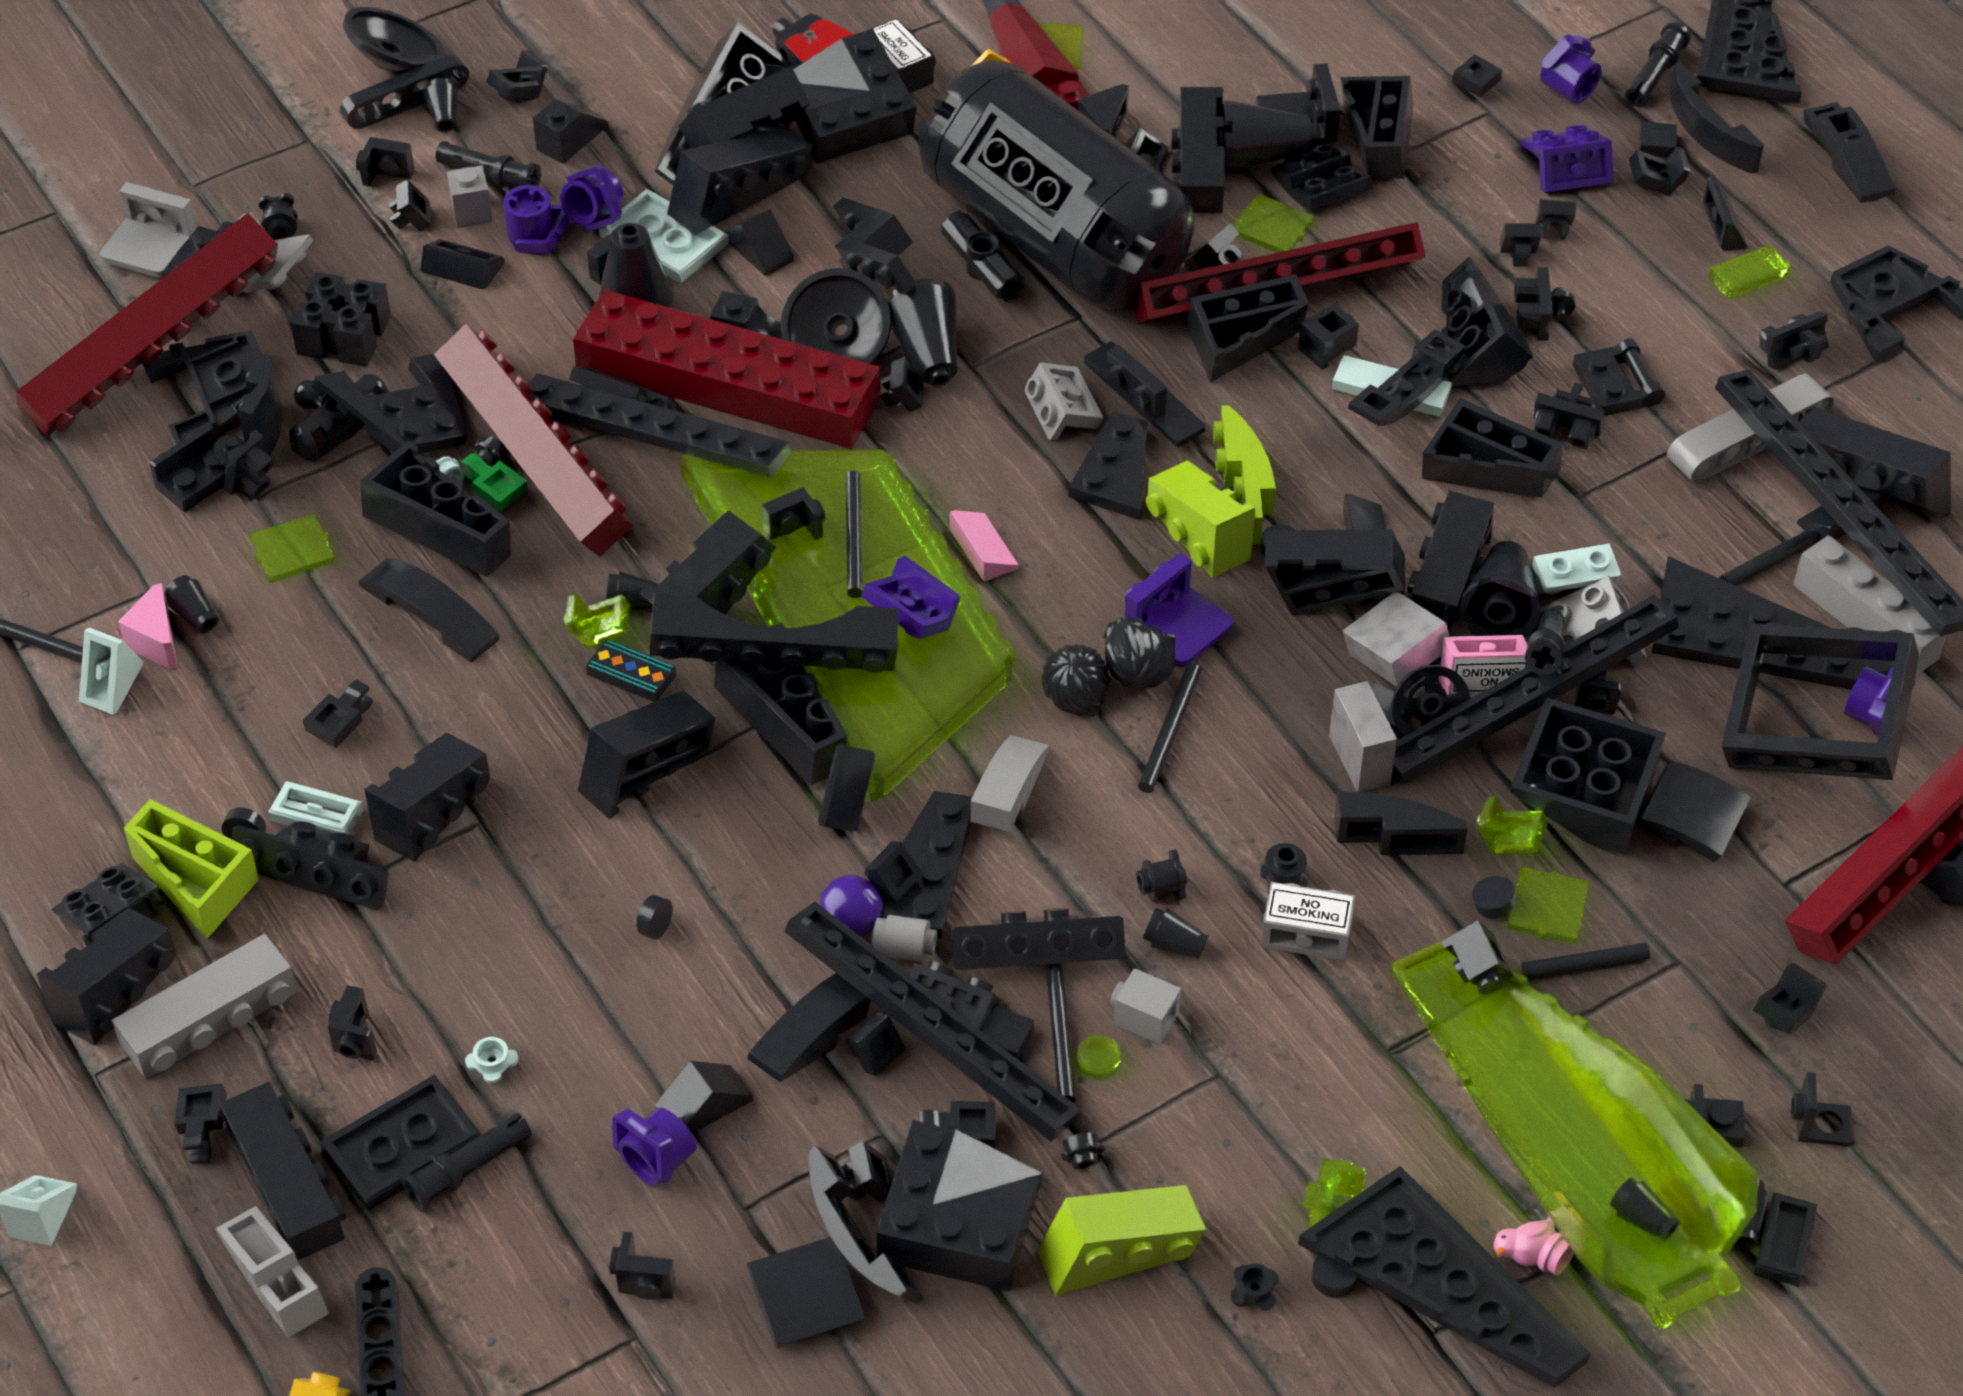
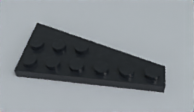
M1712 0L1697 73V79L1701 82L1700 87L1800 103L1802 91L1800 85H1796L1794 79L1795 69L1793 63H1789L1786 54V41L1777 14L1773 13L1771 7L1772 0Z
M1668 556L1660 600L1678 616L1679 628L1655 641L1651 653L1740 669L1750 624L1779 623L1785 626L1806 627L1808 625H1818L1823 628L1831 627ZM1764 653L1760 673L1852 690L1865 667L1888 675L1895 661Z
M1401 1166L1299 1236V1246L1357 1275L1358 1279L1553 1388L1588 1362L1590 1353Z

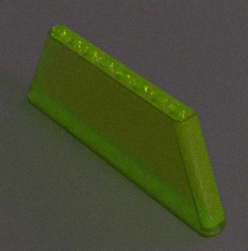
M882 449L791 450V455L772 478L685 454L680 456L681 476L710 526L729 510L769 540L763 531L762 504L804 487L813 500H819L823 506L826 520L823 521V537L815 540L804 526L791 534L771 540L770 542L777 548L772 553L769 564L757 573L747 587V591L768 627L781 622L785 628L810 626L842 616L857 606L874 607L862 597L851 598L847 595L845 475L852 470L858 471L861 474L863 590L866 583L892 576L897 559L907 556L960 595V602L951 626L947 631L917 639L906 634L903 628L898 625V648L894 671L872 673L865 669L843 668L840 670H830L825 667L804 666L807 673H812L818 683L817 690L822 699H827L848 735L847 745L870 750L875 753L874 765L866 793L869 802L883 798L1012 681V663L1016 661V655L1011 642L1008 639L1003 640L999 634L994 615L991 612L986 613L982 607L977 588L974 585L969 586L965 580L960 561L957 558L952 559L948 553L943 534L935 532L931 526V519L927 509L923 505L919 506L916 502L910 482L902 480L893 455H887Z

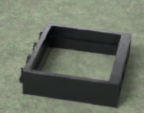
M1779 623L1750 624L1721 745L1728 767L1893 780L1919 660L1914 633H1907L1901 630L1872 631L1857 627L1837 629L1823 628L1818 625L1802 627L1785 626ZM1764 653L1895 661L1878 742L1745 734Z

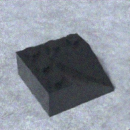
M874 29L841 38L793 69L812 102L795 120V123L804 140L813 145L811 153L817 163L914 133L917 107Z
M1546 697L1510 792L1584 842L1626 855L1659 764L1666 733Z
M912 1120L876 1232L877 1258L884 1253L900 1261L904 1268L1010 1291L1043 1173L956 1129Z

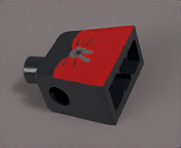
M807 14L794 23L786 18H780L772 29L773 35L776 36V51L793 63V69L841 38L855 35L816 14Z

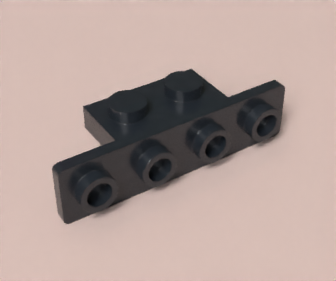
M1110 341L1084 356V364L1175 446H1182L1205 432L1206 424L1173 396L1161 381L1120 345Z
M305 821L293 822L276 835L242 825L233 828L231 839L252 850L258 874L375 910H379L384 906L388 871L384 868L364 863L368 859L369 844L355 840L352 835L317 829L313 823Z
M1069 908L1043 910L1044 917L1027 918L1026 911L1002 912L1001 920H991L992 924L952 928L954 968L956 970L1123 959L1126 955L1123 918L1119 915L1079 918L1077 915H1069Z

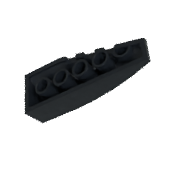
M737 22L717 42L677 117L654 172L674 185L681 151L691 149L678 127L687 117V110L702 101L710 102L791 67L793 63Z

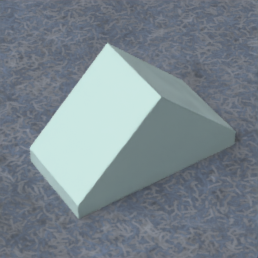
M92 628L84 630L79 702L109 714H115L118 712L144 662L123 640Z
M34 1175L1 1192L0 1216L8 1236L52 1246L74 1198L77 1184Z

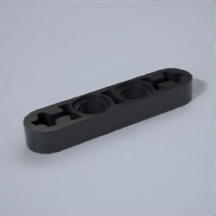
M445 56L347 96L341 103L340 114L350 127L354 129L365 128L426 103L423 97L426 86L420 91H414L415 85L418 82L427 80L428 84L435 78H445L450 80L457 89H460L469 79V70L457 56ZM396 93L395 98L390 103L382 104L388 94Z
M374 1267L361 1273L355 1284L360 1396H405L399 1291L395 1276L389 1270ZM382 1285V1307L374 1308L371 1294L373 1286ZM376 1323H387L392 1327L390 1334L383 1339L373 1340L367 1336L368 1329ZM388 1363L395 1368L393 1374L386 1380L376 1381L369 1377V1372L377 1364Z

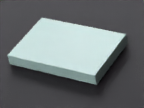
M646 189L621 209V219L599 227L600 237L604 239L615 228L625 223L642 225L649 233L665 274L682 283L729 244L728 234L713 226L697 235L693 234L667 215L670 201Z

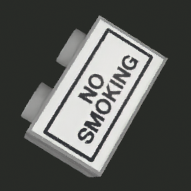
M1271 882L1263 920L1261 947L1345 961L1352 925L1355 895L1344 894L1336 890L1326 891L1301 887L1293 883Z

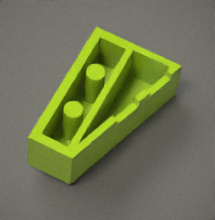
M1187 460L1149 478L1146 504L1150 513L1154 517H1159L1167 526L1171 537L1177 542L1180 541L1189 551L1193 562L1199 567L1202 566L1213 578L1251 560L1256 507L1249 502L1244 505L1239 504L1234 500L1235 493L1229 488L1221 491L1213 486L1215 484L1214 478Z
M149 799L124 827L132 858L159 885L160 889L206 939L209 938L259 881L250 848L152 799Z
M1187 1185L1065 1198L1037 1253L1054 1295L1058 1296L1189 1257L1206 1228Z

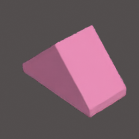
M162 583L156 584L118 621L123 641L135 653L163 667L175 669L178 666L169 609L166 604Z

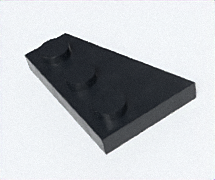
M1112 411L1069 485L1068 497L1140 520L1148 421Z

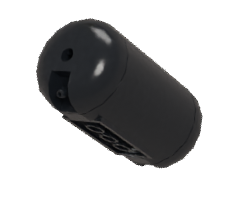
M1000 61L980 62L965 68L944 85L943 88L949 93L946 101L938 99L934 103L933 110L937 115L934 120L924 117L918 139L923 170L940 188L1085 301L1101 310H1130L1136 305L1139 283L1176 275L1188 254L1195 225L1190 200L1172 180L1014 64ZM1157 289L1150 290V294L1155 292Z

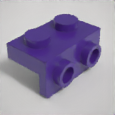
M907 556L897 559L892 576L866 583L861 596L874 607L898 608V625L903 628L906 634L917 639L949 630L960 602V595Z

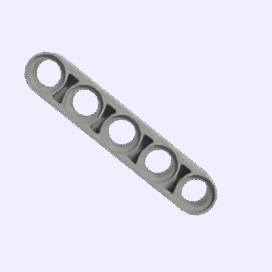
M1801 374L1769 390L1798 422L1814 407L1830 412L1835 400L1808 374ZM1732 409L1675 439L1668 448L1667 458L1693 483H1699L1768 448V446L1739 414Z

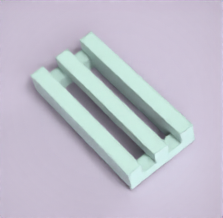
M286 781L268 814L270 821L287 826L293 822L305 821L313 823L317 829L349 834V829H353L357 823L356 816H361L363 806L362 801ZM288 797L305 801L308 803L303 804L296 801L288 800ZM323 807L345 812V815L325 810Z

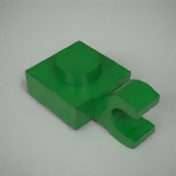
M471 453L461 461L462 465L469 469L464 473V479L473 486V492L499 512L503 511L528 491L527 480L501 461L491 467L475 453Z

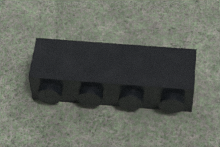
M267 1082L219 1103L226 1128L281 1237L294 1251L297 1261L344 1240L340 1223L347 1219L344 1208L336 1194L328 1196L324 1188L329 1185L326 1173L319 1160L311 1163L307 1153L312 1152L310 1143L302 1127L294 1130L290 1120L295 1117L285 1094L277 1097L270 1082Z

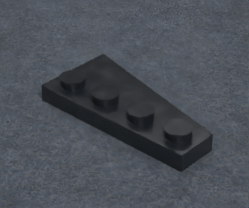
M939 791L932 793L903 841V845L923 874L897 902L886 901L877 888L884 902L880 918L887 919L888 915L929 920L930 929L937 930V938L942 939L971 824V796Z

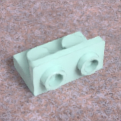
M1610 543L1534 556L1531 566L1538 595H1554L1563 590L1585 587L1608 575L1613 581H1617L1621 574Z

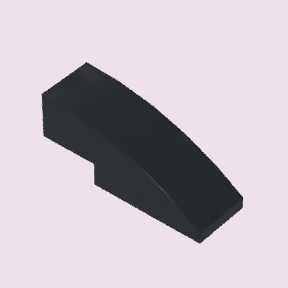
M1337 792L1334 815L1337 843L1379 842L1380 856L1464 853L1468 826L1467 822L1431 806L1395 796L1368 792Z
M835 973L792 1006L749 1051L747 1059L778 1082H782L835 1049L840 1034L866 1019L871 1000Z

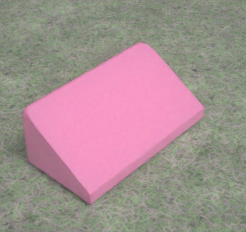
M958 510L950 512V531L983 581L1019 569V564L985 513Z

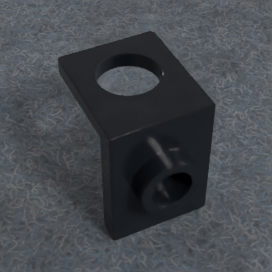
M1806 1072L1800 1093H1793L1791 1100V1119L1797 1120V1140L1800 1142L1851 1146V1107L1849 1105L1818 1103L1816 1073ZM1821 1115H1832L1840 1121L1841 1130L1836 1133H1826L1817 1126L1816 1119Z

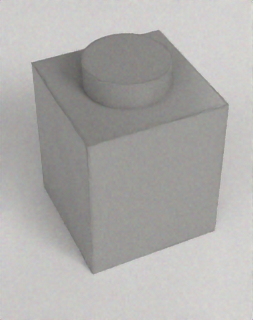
M476 166L447 171L451 205L456 226L463 227L492 222L489 192L483 167Z
M1134 968L1126 982L1120 981L1116 985L1111 996L1110 1004L1114 1006L1113 1024L1157 1044H1161L1179 1014L1181 988Z

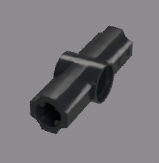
M960 210L949 214L947 220L941 224V234L965 260L968 275L974 279L982 280L997 299H1003L1007 302L1016 298L1025 286V279L999 250L997 236L983 231L969 214H964Z

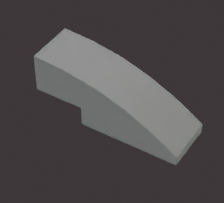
M1010 735L990 761L971 799V822L1010 832L1019 810L1023 811L1048 754L1049 745Z
M256 1206L216 1228L218 1236L242 1274L288 1338L329 1314L319 1288L301 1268L294 1251Z

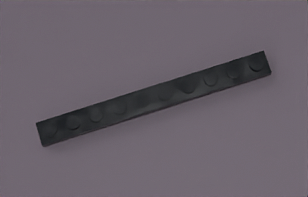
M1749 369L1719 376L1715 386L1719 394L1939 636L1963 631V600L1756 375Z

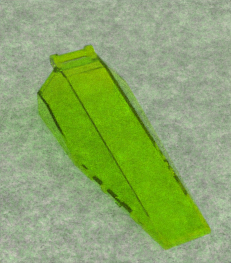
M1441 941L1390 964L1392 974L1493 1134L1577 1258L1604 1287L1643 1305L1649 1312L1653 1323L1659 1329H1664L1674 1324L1676 1321L1675 1317L1719 1295L1728 1297L1740 1290V1282L1737 1275L1723 1259L1757 1211L1758 1172L1649 1064L1610 1036L1603 1039L1589 1028V1021L1579 1014L1574 1017L1559 1007L1558 999L1549 993L1542 995L1528 985V978L1512 967L1510 969L1514 975L1513 977L1504 981L1503 985L1495 992L1483 995L1479 993L1477 987L1472 982L1466 984L1461 979L1454 966V961L1457 958L1444 949ZM1633 1177L1638 1182L1645 1181L1674 1213V1216L1680 1220L1676 1231L1665 1242L1616 1216L1617 1211L1610 1206V1202L1617 1190L1629 1178ZM1706 1273L1711 1277V1279L1669 1300L1662 1296Z

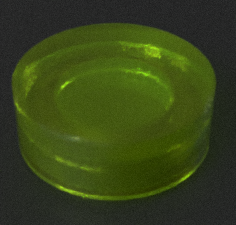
M1092 1035L1085 1038L1079 1044L1077 1049V1066L1086 1077L1095 1080L1107 1079L1113 1076L1120 1067L1121 1050L1117 1042L1112 1038L1104 1035Z

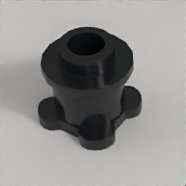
M283 193L277 197L262 196L258 201V206L264 213L261 225L274 240L290 238L297 231L298 212L293 209L294 197L289 193Z
M1279 843L1267 851L1265 864L1260 869V876L1268 883V894L1271 882L1293 883L1301 887H1308L1307 878L1301 875L1307 865L1306 854L1301 848L1290 843Z
M1176 849L1168 852V860L1151 863L1149 860L1142 861V869L1136 871L1139 891L1142 895L1147 894L1151 901L1158 900L1160 895L1174 892L1178 900L1186 898L1187 875Z

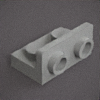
M1039 363L1026 384L1025 393L1048 439L1057 440L1066 425L1075 428L1097 429L1104 417L1078 367Z

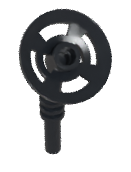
M1441 611L1438 618L1446 623L1449 633L1454 616L1450 612ZM1441 656L1431 664L1410 672L1403 678L1394 692L1391 703L1392 717L1396 727L1404 736L1417 729L1410 727L1405 722L1402 711L1409 709L1410 713L1420 720V728L1450 711L1451 708L1454 709L1470 699L1469 689L1464 679L1451 668L1440 665ZM1439 675L1448 678L1453 683L1456 689L1455 694L1447 695L1445 689L1436 683ZM1416 680V683H1414V684L1409 688V690L1407 691L1406 696H1403V694H1404L1405 690L1407 689V687H1408L1413 681Z

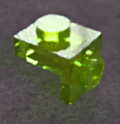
M577 594L568 596L564 623L568 632L575 635L585 648L603 643L606 638L612 640L627 635L630 604L620 595L587 606Z
M1488 796L1482 812L1477 817V831L1483 837L1491 854L1537 853L1548 821L1543 811H1504L1497 796Z
M1323 1158L1318 1181H1309L1303 1207L1311 1209L1309 1227H1312L1331 1214L1335 1193L1355 1197L1364 1191L1367 1174L1365 1167L1357 1166L1347 1160L1335 1161Z

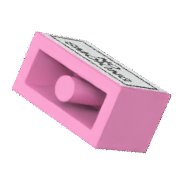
M1522 635L1444 637L1440 665L1451 668L1464 679L1471 699L1528 667L1525 661L1527 643ZM1439 675V681L1447 695L1455 694L1456 689L1453 683L1448 678Z

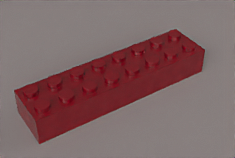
M608 290L602 292L573 337L576 366L591 367L651 388L656 392L681 401L849 449L854 447L881 399L879 366Z

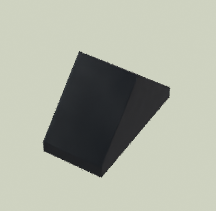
M1121 84L1078 99V111L1116 139L1128 112L1129 85Z
M771 209L753 215L722 231L728 234L729 244L764 276L794 261V255Z
M689 1061L655 1104V1110L658 1107H663L671 1111L687 1126L692 1134L752 1102L753 1095L731 1065Z

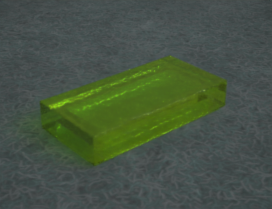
M1769 244L1710 267L1708 277L1730 299L1788 277L1791 266Z

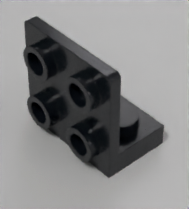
M1327 63L1313 64L1312 79H1307L1306 83L1307 92L1259 95L1256 97L1257 106L1309 116L1310 123H1316L1317 144L1337 142L1340 106Z

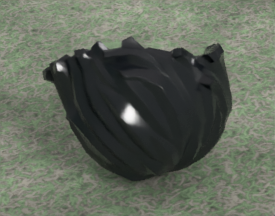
M1127 616L1124 619L1121 617L1117 618V621L1109 622L1106 632L1103 634V637L1106 639L1104 653L1109 673L1115 680L1119 681L1124 687H1135L1142 691L1147 688L1156 687L1169 678L1175 665L1174 634L1166 633L1163 635L1158 626L1153 628L1144 624L1142 618L1133 619Z
M1084 644L1065 645L1064 648H1059L1057 652H1052L1043 665L1042 685L1045 695L1052 699L1055 706L1064 712L1095 717L1098 714L1099 709H1097V706L1104 704L1103 694L1112 679L1108 674V666L1105 664V660L1101 658L1100 653H1097L1096 649L1086 647Z

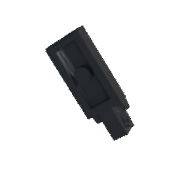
M572 367L569 380L582 384V386L667 409L672 408L675 399L656 392L651 388L591 367Z

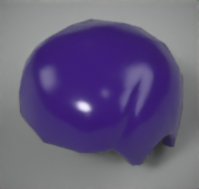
M844 875L832 880L823 890L819 905L861 937L867 935L874 928L877 918L881 916L884 902L876 886L869 880L858 875Z

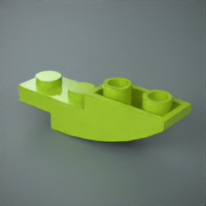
M1221 405L1220 421L1213 422L1214 444L1221 445V449H1216V472H1223L1224 487H1233L1235 493L1234 500H1241V505L1249 502L1256 507L1252 544H1261L1263 515H1273L1276 487L1273 471L1268 456L1252 428L1229 405Z

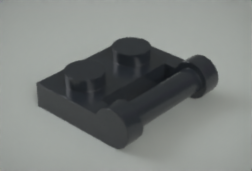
M1632 338L1622 340L1614 347L1574 355L1573 367L1590 398L1594 399L1595 407L1604 410V416L1659 404L1665 397V391L1660 383L1654 382L1639 355L1640 348ZM1627 363L1641 390L1633 391L1619 364Z

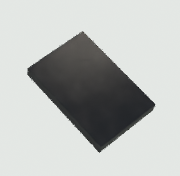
M434 1074L320 1141L323 1152L369 1211L403 1191L400 1181L402 1176L407 1173L411 1175L416 1174L432 1164L434 1156L440 1153L450 1155L482 1134Z

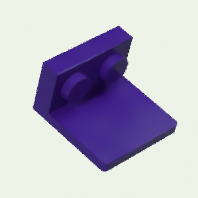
M1574 125L1566 127V132L1553 134L1552 130H1539L1532 132V137L1521 139L1522 147L1539 155L1541 190L1544 192L1614 183L1612 140L1599 135V131L1588 130L1585 125Z

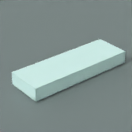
M1343 355L1333 379L1332 389L1357 396L1370 384L1378 388L1399 369ZM1442 381L1414 411L1441 417L1451 391L1452 383Z

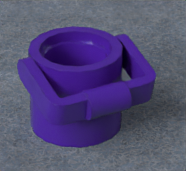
M1568 34L1542 60L1541 82L1575 104L1585 101L1593 93L1602 74V67L1590 59L1596 51L1591 46L1590 40L1578 35L1572 36Z
M597 165L566 176L569 182L561 190L560 201L565 215L573 223L585 226L586 231H590L621 219L624 193L621 183L612 172L606 170L602 165Z
M534 185L518 186L510 190L504 197L506 232L508 240L513 244L514 249L521 253H550L554 251L570 221L565 215L562 206L551 205L549 193L543 188Z
M1894 665L1891 667L1888 675L1865 667L1856 680L1844 709V715L1871 726L1873 733L1877 737H1879Z
M658 1107L646 1119H643L629 1109L623 1110L612 1118L613 1148L620 1153L628 1168L640 1180L650 1186H657L660 1182H668L673 1176V1171L697 1150L694 1137L687 1126L674 1113L663 1107Z

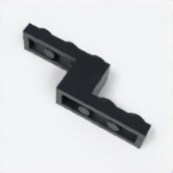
M844 197L839 200L833 208L840 217L838 224L848 234L835 245V248L842 257L839 260L842 267L860 272L886 289L892 288L907 293L916 285V282L898 256L913 242L895 214Z

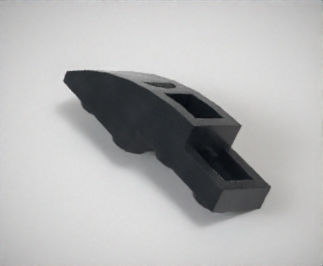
M1838 102L1804 110V123L1831 154L1832 169L1860 203L1874 202L1880 198L1895 195V188L1882 155L1867 127L1851 106L1842 108Z

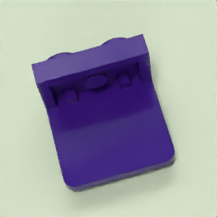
M1179 553L1169 562L1161 563L1154 573L1142 583H1136L1128 590L1125 596V617L1128 616L1133 619L1142 618L1144 624L1153 628L1158 626L1163 635L1166 633L1174 634L1175 664L1184 667L1233 629V618L1190 587L1192 561L1182 553Z

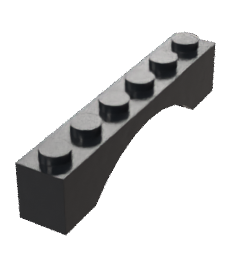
M654 592L650 656H660L670 660L695 658L707 662H718L720 660L741 661L749 665L772 663L784 664L794 668L818 666L830 670H840L843 668L865 669L872 673L894 671L898 648L899 609L857 606L842 616L820 624L799 628H772L752 625L730 618L711 608L695 595Z

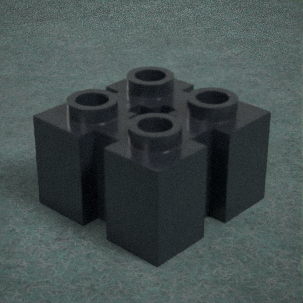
M315 272L305 292L307 302H300L290 322L296 355L325 360L328 353L338 355L339 362L367 367L377 347L375 335H383L391 318L386 284L358 279L352 285L345 284L344 277Z

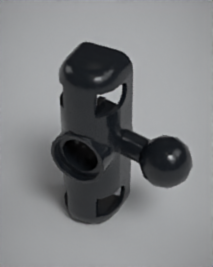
M365 374L354 383L364 397H369L368 394L370 392L376 395L388 392V388L383 380L374 374ZM313 380L300 382L295 387L293 395L298 406L303 409H314V411L301 422L295 424L289 432L291 449L307 461L320 459L343 441L353 437L358 430L365 426V423L355 415L346 416L336 408L337 401L325 393L322 397L312 389ZM321 428L323 436L327 437V442L323 448L318 449L311 435Z

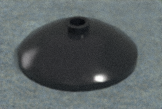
M357 7L349 10L343 20V28L350 42L364 57L381 69L408 72L444 57L442 44L430 31L400 14L373 7Z
M845 268L826 269L805 278L789 295L781 315V335L783 340L868 364H873L885 349L892 326L888 301L878 285L866 275ZM840 325L847 326V331L843 335H836L837 327Z

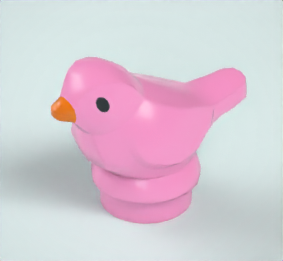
M1551 1213L1547 1220L1529 1222L1517 1229L1501 1230L1496 1235L1493 1246L1498 1257L1513 1259L1518 1264L1527 1267L1538 1266L1541 1271L1545 1273L1551 1272L1558 1276L1569 1264L1575 1250V1244L1567 1240L1566 1235L1556 1233L1555 1226L1558 1221V1215Z

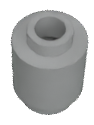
M888 915L887 919L877 918L873 931L872 946L887 958L924 963L926 955H933L935 952L937 930L930 929L929 920Z

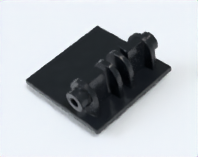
M121 863L118 866H112L103 870L98 875V879L86 887L68 893L62 899V902L51 910L54 914L85 933L82 936V940L88 946L95 941L92 939V934L127 908L149 918L158 912V906L163 904V901L156 892L160 889L159 885Z

